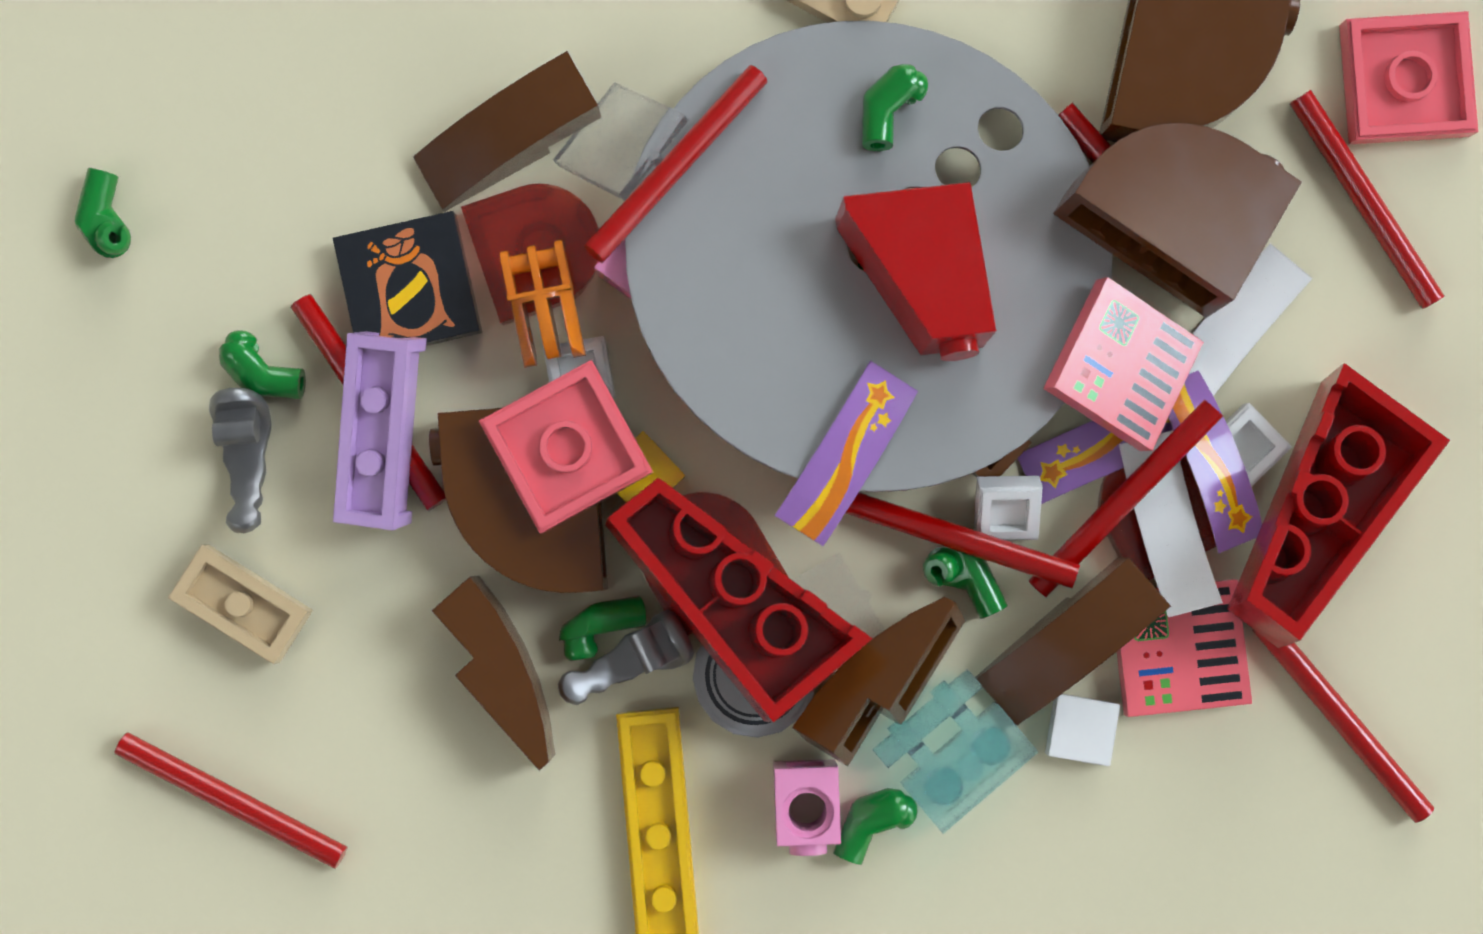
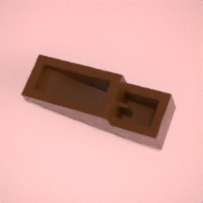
M568 51L531 71L473 109L433 139L413 158L440 207L446 212L550 154L548 147L597 121L602 116L598 104Z
M1117 557L1072 598L1066 597L981 671L975 679L1017 726L1109 659L1169 609L1171 605L1130 558Z
M471 576L438 604L432 612L473 657L455 675L456 678L540 771L555 756L551 721L540 679L523 639L502 604L480 576Z
M943 597L910 613L875 636L848 659L823 685L792 728L805 741L848 767L880 714L902 726L966 621L956 602Z

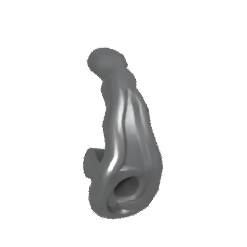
M227 388L219 390L210 399L209 412L213 420L212 436L215 446H223V462L230 474L231 480L230 495L235 502L226 516V524L234 533H248L261 524V513L258 511V508L263 502L261 488L266 475L265 453L272 422L269 406L260 394L245 388Z
M662 611L653 616L647 626L625 635L613 650L594 660L588 670L584 672L570 670L563 674L558 683L560 696L566 703L579 705L586 701L590 693L604 692L610 685L632 680L643 672L648 674L654 670L675 669L686 665L692 659L694 650L679 617L673 611Z

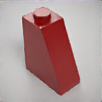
M971 182L844 196L835 217L837 230L919 354L940 353L942 361H958L978 355L979 348H983L997 330Z

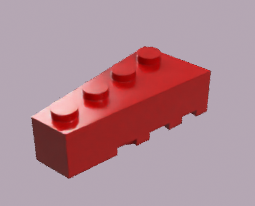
M1343 363L1320 383L1227 609L1278 648L1301 641L1450 440L1350 366Z
M659 477L607 518L605 524L607 529L763 721L774 723L873 639L856 625H851L827 607L828 604L808 589H803L775 568V565L759 552L753 551L726 531L724 526Z

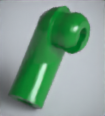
M900 64L892 66L865 92L862 119V147L864 149L879 152L893 148L894 112L904 103L913 105L916 103V100L922 101L926 96L928 79L924 73L917 71L913 65Z
M88 168L75 214L76 227L96 253L106 258L122 256L131 244V234L127 226L111 207L119 176L103 170Z
M236 330L226 336L225 343L219 348L220 365L240 388L250 389L261 396L303 398L306 384L304 369L268 366L258 354L259 345L257 344V338L250 332Z
M943 546L932 550L923 563L924 576L931 584L939 587L945 585L966 590L980 619L989 617L1008 606L986 560Z
M641 596L594 603L563 624L559 633V641H564V656L569 661L594 657L598 651L594 635L645 626L646 610Z
M885 788L858 798L849 809L841 830V844H836L833 854L851 863L862 865L873 834L896 827L905 829L914 823L918 813L915 800L911 796L905 795L901 790Z

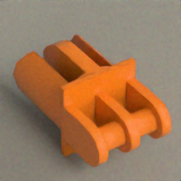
M562 240L554 241V248L539 251L536 250L535 245L527 246V253L510 256L508 250L500 252V261L508 294L507 301L511 302L524 368L537 366V355L526 304H535L547 359L562 357L551 299L560 298L565 328L573 357L586 356L573 295L574 287ZM559 266L562 285L545 288L541 269ZM531 272L535 290L518 294L514 275Z

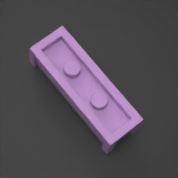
M368 331L347 333L333 522L386 530H395L412 523V511L407 510L419 352L426 351L427 338H392L379 336L377 332Z

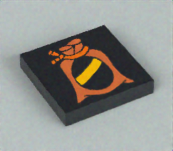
M454 211L333 237L353 333L368 331L377 332L379 336L392 338H427L426 346L483 333L458 219Z

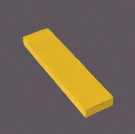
M679 707L617 712L616 719L635 933L699 934Z

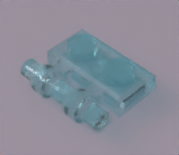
M968 669L962 672L950 684L943 680L930 692L933 696L930 701L906 721L904 720L901 725L894 722L887 729L891 734L872 749L887 768H890L906 753L912 757L918 767L900 783L943 834L1038 753L1037 749L996 702H993L977 717L966 706L965 703L983 688ZM950 716L961 730L935 753H932L922 739Z

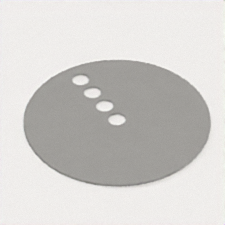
M837 21L809 25L783 32L747 47L722 62L700 79L677 103L660 126L646 151L634 183L633 191L749 65H753L762 71L768 82L625 239L627 279L632 305L642 336L655 363L674 392L698 419L717 436L744 455L777 472L798 479L871 360L916 389L918 393L860 491L864 492L907 491L935 486L967 476L995 463L1017 449L1048 423L1063 406L1064 402L1043 388L1095 281L1106 277L1112 279V254L1053 214L1072 183L1090 165L1069 129L1039 93L1007 67L961 41L926 29L879 21ZM900 64L913 65L917 71L924 73L928 79L926 96L922 101L916 100V103L913 105L904 103L894 112L893 148L879 152L864 149L862 147V119L865 92L892 66ZM993 109H1004L1013 113L1022 126V138L1018 145L1005 151L988 147L982 141L978 132V123L983 114ZM960 148L970 152L977 159L980 166V177L972 187L997 331L983 348H979L978 355L964 360L942 361L940 353L919 354L866 272L856 267L851 261L848 245L837 230L835 217L844 196L943 185L936 175V160L944 151Z

